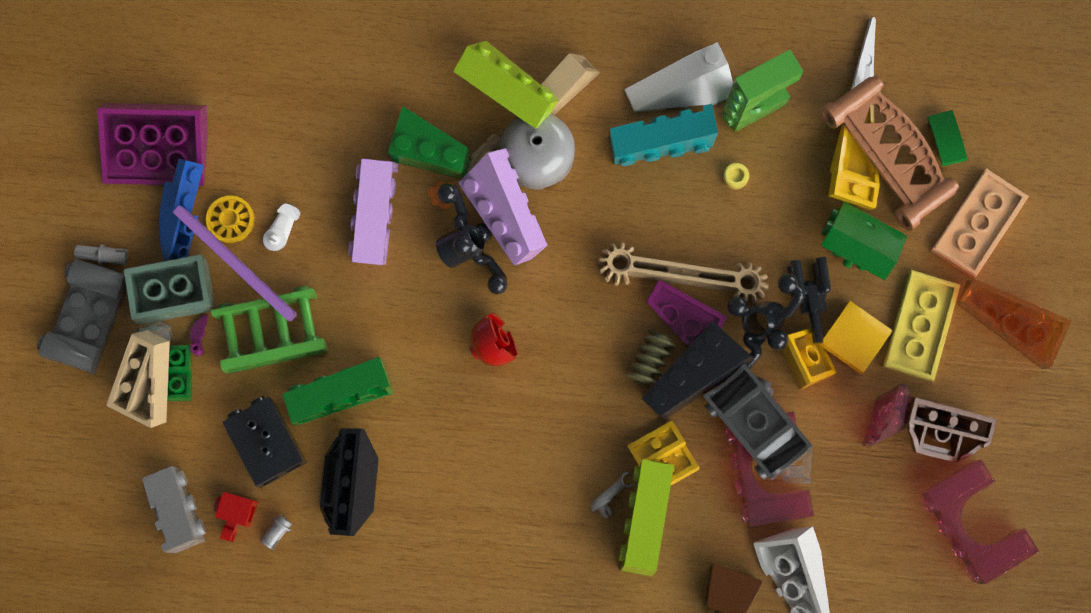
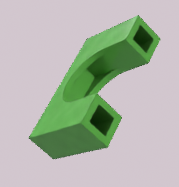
M791 50L735 78L722 111V118L728 127L731 126L734 132L787 105L790 95L785 88L799 81L804 72Z

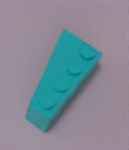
M704 105V111L693 113L691 109L680 111L681 114L671 119L665 115L655 117L647 125H645L644 121L610 128L609 141L614 164L629 166L634 164L635 161L643 159L646 162H653L659 160L661 156L670 155L671 158L685 155V152L695 151V153H704L709 151L713 147L718 134L713 105Z

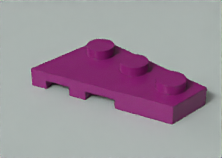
M660 279L647 301L687 347L696 340L712 321L722 328L727 319L723 314Z

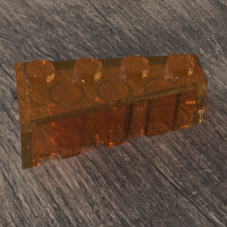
M977 279L966 281L957 305L1041 369H1051L1071 323V320Z

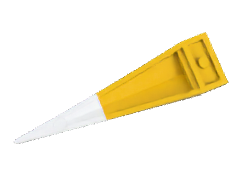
M875 17L869 19L851 89L868 77L874 76ZM870 105L864 123H874V105ZM842 123L829 172L832 176L828 196L868 210L876 209L880 186L879 173Z

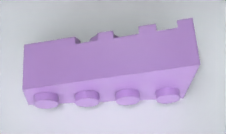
M361 159V164H357L356 179H359V190L355 189L353 204L357 205V212L351 219V230L355 231L354 241H350L348 250L349 256H352V262L377 265L386 264L390 229H387V224L391 223L393 212L392 203H389V199L393 198L396 189L392 173L398 172V163Z

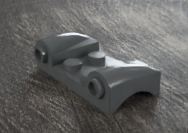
M75 259L73 263L67 265L65 270L67 283L71 286L53 333L47 332L45 336L42 335L39 338L37 350H39V356L47 360L95 375L127 290L125 274Z
M745 363L725 382L703 396L708 402L705 408L713 418L719 416L756 461L757 465L754 468L763 480L767 477L771 481L813 449L812 444Z

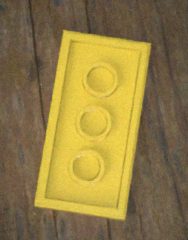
M909 271L883 362V368L931 383L934 382L960 284L918 271Z

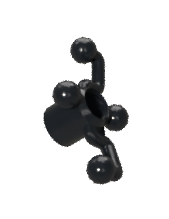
M446 183L441 185L437 193L439 200L446 204L454 203L457 215L454 218L456 229L438 238L436 241V249L440 259L450 268H455L470 259H473L477 265H486L493 274L487 283L489 291L496 295L504 293L508 285L505 273L490 255L483 252L484 243L491 239L492 232L485 223H480L476 226L469 225L467 223L468 213L460 190L452 184Z
M791 273L782 274L777 282L781 292L794 295L786 307L778 302L764 301L748 309L747 301L740 296L732 297L728 302L727 307L730 314L738 317L742 316V327L745 332L743 342L751 350L750 355L755 360L747 365L749 369L760 358L762 354L761 345L766 339L768 345L774 350H782L788 343L787 334L780 329L784 324V319L790 318L805 298V293L799 286L797 277ZM757 313H761L766 317L768 322L767 329L761 327L758 323Z

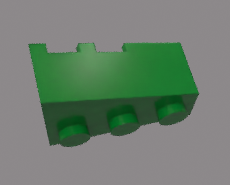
M402 106L387 152L393 162L462 179L467 174L472 159L468 148Z

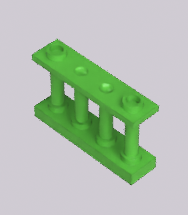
M308 286L295 288L293 293L279 295L286 304L299 302L306 338L303 339V343L298 344L290 341L286 319L265 299L237 305L223 303L218 305V309L211 310L214 318L217 320L223 319L229 355H227V359L220 360L222 371L226 374L327 353V342L323 338L319 339V336L315 334L309 300L318 298L316 291L313 288L309 289ZM274 308L280 344H278V348L268 350V347H265L258 311ZM248 313L255 349L252 350V354L243 355L239 352L233 316Z

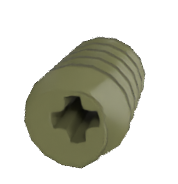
M649 329L648 332L652 336H644V342L647 345H640L639 347L643 354H636L635 360L638 363L630 365L634 373L628 372L626 374L628 379L649 388V385H654L657 382L653 378L654 375H663L658 366L667 367V363L662 360L663 357L671 358L672 356L667 351V348H676V345L668 337Z

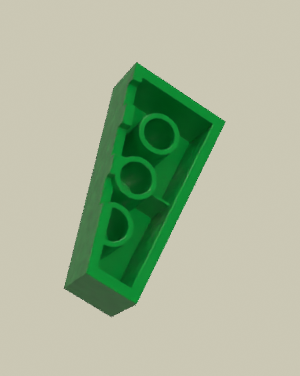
M379 356L359 365L342 369L333 375L315 378L312 383L304 386L303 384L291 386L288 388V392L283 393V398L291 423L298 426L393 394L394 390L386 365Z

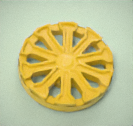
M224 196L214 201L209 207L206 214V225L208 230L219 241L235 243L245 239L252 231L255 217L252 208L244 199L237 196ZM226 201L229 202V207L227 209L224 206V202ZM239 202L238 207L234 209L235 203ZM216 207H219L222 212H221V213L215 212L214 209H215ZM244 208L248 209L247 212L240 214ZM216 217L219 220L212 222L211 218ZM250 218L248 223L241 221L243 219ZM221 226L217 232L213 230L215 227ZM238 226L244 227L246 230L241 232ZM233 229L237 233V237L232 238ZM227 230V236L225 238L222 237V234Z

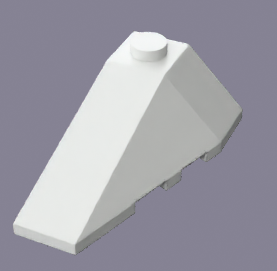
M717 42L624 89V92L634 113L665 110V108H689L690 106L715 105L727 100L733 81L728 62Z
M813 526L790 529L753 543L762 570L766 576L770 575L778 587L775 589L780 597L784 596L791 607L790 613H830L822 555Z

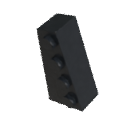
M712 321L641 399L660 417L667 419L703 393L714 388L715 385L724 379L732 376L744 363L749 365L755 360Z

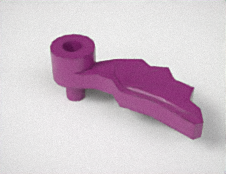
M207 315L195 321L194 326L190 328L191 334L189 336L193 342L190 346V351L195 356H202L204 352L201 342L205 336V327L208 321Z

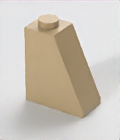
M569 53L541 84V86H545L553 91V95L559 99L551 112L552 115H555L599 75L600 72L583 55Z

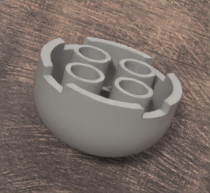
M552 114L536 129L521 118L516 117L507 125L500 139L499 150L507 149L510 156L507 159L511 168L516 170L519 177L516 179L517 183L522 187L539 190L552 186L557 182H561L572 168L575 157L573 135L567 125Z

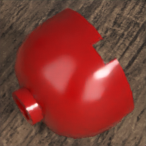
M494 313L484 317L474 325L470 337L472 345L469 346V349L475 359H480L483 363L490 366H502L515 360L518 350L511 332L509 331L506 334L501 327L505 323Z

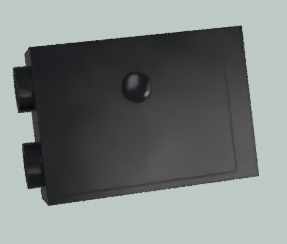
M265 396L253 400L250 403L251 407L243 411L242 409H237L227 415L228 419L222 422L255 486L258 488H263L307 463L275 401L271 397L265 398Z

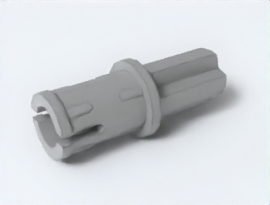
M101 244L100 247L76 245L74 257L76 259L98 261L100 265L103 263L126 265L128 249L105 247L104 244Z

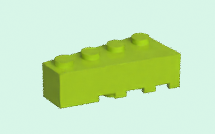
M487 41L468 45L453 71L535 129L551 114L559 101L553 95V91L545 86H541L529 74L525 73Z
M642 459L640 466H635L632 481L637 482L635 492H630L628 508H632L630 518L625 520L623 534H627L625 545H621L619 561H622L620 571L650 577L656 573L674 465Z

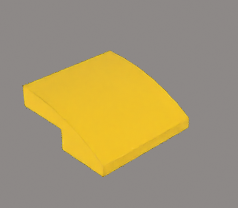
M849 301L823 337L824 342L819 343V345L862 375L893 330L852 301Z
M673 421L627 445L637 466H640L642 459L674 465L671 485L699 470V465L687 448L684 438Z

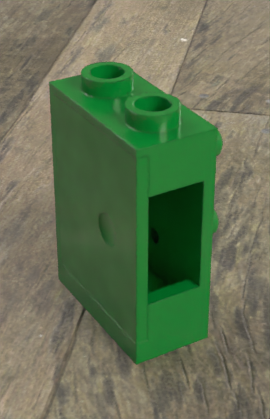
M844 201L840 209L834 208L829 216L828 222L821 233L825 236L821 246L832 251L835 257H843L842 263L845 267L851 268L855 264L859 270H866L885 281L897 264L908 236Z

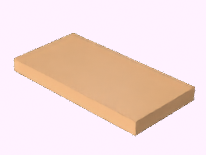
M986 168L930 251L972 279L976 278L1029 196Z

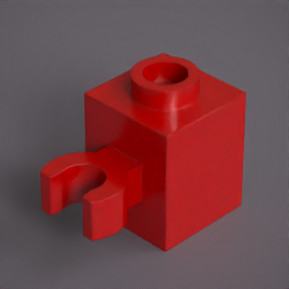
M223 492L222 497L218 496L214 505L215 517L226 520L220 539L234 542L238 524L250 527L258 502L227 492Z

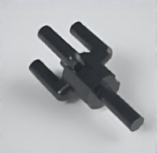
M816 258V263L812 264L814 281L806 282L803 280L801 260L790 261L791 266L787 267V273L797 277L798 284L805 293V298L800 305L801 315H809L813 344L823 343L819 313L827 311L825 297L831 291L827 258Z

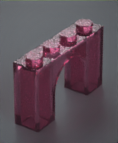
M794 412L786 413L797 426ZM729 428L726 429L728 444H732L734 454H731L732 468L737 470L739 480L735 481L737 495L742 496L744 506L740 507L741 518L743 522H747V527L813 517L814 513L809 490L786 494H772L763 490L757 484L752 474L753 457Z
M981 459L969 463L924 490L921 494L924 497L922 501L926 509L930 513L933 512L938 519L937 526L943 535H948L953 543L951 548L954 554L959 559L962 558L967 568L965 570L969 578L978 584H987L1038 553L1039 550L1025 528L1016 529L990 545H982L975 542L965 532L961 521L964 504L971 496L995 482Z

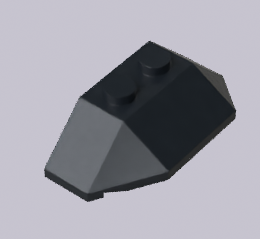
M340 428L337 438L332 442L325 455L320 510L324 521L329 527L330 535L354 536L374 512L379 458L365 429Z

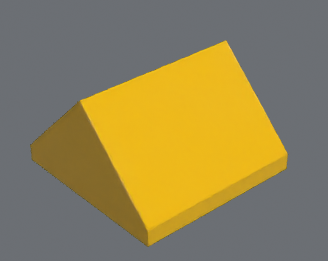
M811 328L787 335L788 343L782 349V352L800 390L837 373L826 349L819 344H813Z

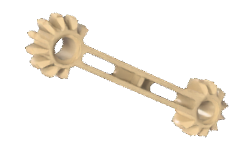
M621 242L619 249H617L614 243L610 244L611 252L603 249L602 255L605 258L598 259V264L603 266L599 269V273H608L605 277L606 282L615 278V286L619 285L620 279L623 280L625 285H628V276L657 281L660 279L663 282L733 292L735 294L733 297H743L746 301L749 300L752 305L757 303V298L762 300L765 297L763 291L769 288L768 284L763 283L768 278L767 274L759 276L758 273L762 269L761 266L752 270L751 262L747 263L746 268L741 263H738L736 265L737 272L663 261L632 256L635 248L631 246L627 251L624 250V242ZM622 259L626 262L627 266L621 270L616 269L613 266V261ZM634 266H641V267H647V268H653V269L666 270V271H668V273H666V272H660V271L647 270V269H641V268H635ZM698 276H704V277H710V278H717V279L729 280V281H731L732 283H730V282H723V281H717V280H711V279L698 278ZM740 280H750L753 288L750 290L744 289L740 284Z

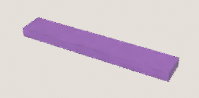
M178 206L173 211L185 225L285 319L291 322L297 316V313L188 210Z

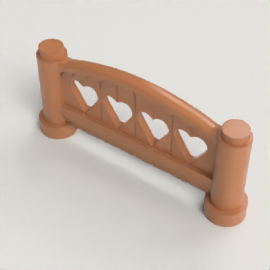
M874 75L862 81L835 102L825 104L820 108V115L824 122L832 129L837 128L843 123L903 206L895 211L896 219L903 228L912 231L920 225L922 218L956 194L959 186L952 177L946 179L942 176L935 156L923 135L893 102L881 94L883 83L878 76ZM870 105L877 106L878 113L884 115L885 121L883 123H864ZM886 125H890L894 130L893 133L899 136V143H879ZM900 146H906L909 151L908 153L914 156L915 161L913 164H895ZM916 166H921L924 174L929 176V184L910 185Z

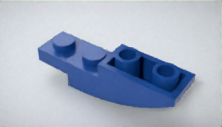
M178 159L173 182L165 181L159 220L160 243L164 261L185 258L189 255L194 232L173 211L178 206H182L192 213L204 167L202 164Z

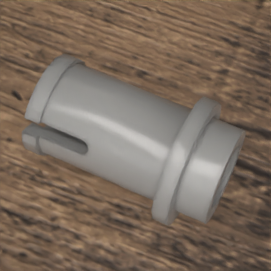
M280 514L277 518H273V524L260 539L265 546L274 550L276 544L286 531L290 532L291 530L289 527L292 523Z

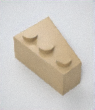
M148 330L131 334L106 406L149 428L166 423L170 341Z

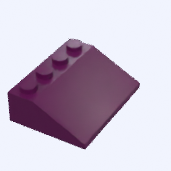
M105 103L97 108L102 184L164 185L165 181L172 183L178 159H183L204 165L199 186H204L208 133L206 105Z

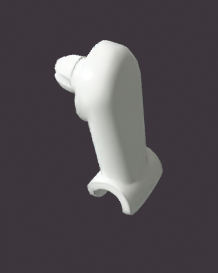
M283 204L278 208L277 213L279 214L263 236V243L267 249L278 251L286 245L293 222L300 216V211L297 207Z

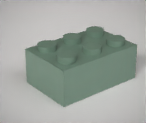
M201 254L124 269L131 320L139 325L209 312L216 309L208 261Z

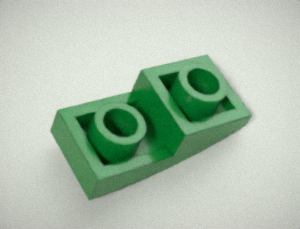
M953 110L927 116L928 125L935 141V149L942 167L967 161L966 150Z
M190 345L169 346L167 401H192V353Z

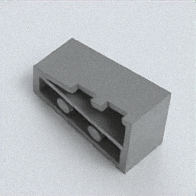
M171 466L142 478L150 508H154L158 519L155 522L156 529L158 531L162 530L166 543L161 544L163 552L178 553L206 541L203 535L206 534V528L203 521L197 519L194 510L197 509V504L192 494L188 495L185 485L188 484L183 470L179 471L177 467Z

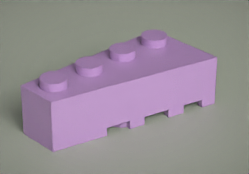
M505 148L487 153L458 184L513 265L516 266L532 260L547 246V243L535 215H531L529 211L528 198L520 190L516 180L519 177L516 170L512 169L507 158L510 156Z

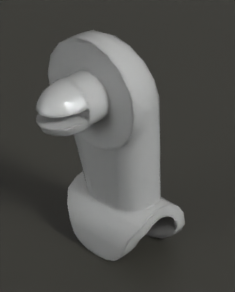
M628 472L623 473L613 485L591 502L590 509L592 512L598 509L604 518H608L605 513L606 510L611 517L612 512L607 503L612 501V498L622 489H629L635 486V483L631 485L624 484L623 477L629 475Z

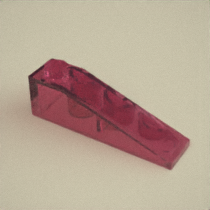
M901 383L877 397L863 446L870 447L906 429V419L912 400L907 385Z

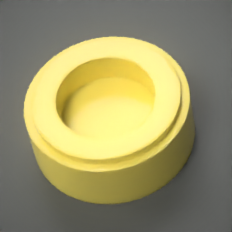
M741 163L728 165L723 173V181L731 189L743 188L749 179V171Z

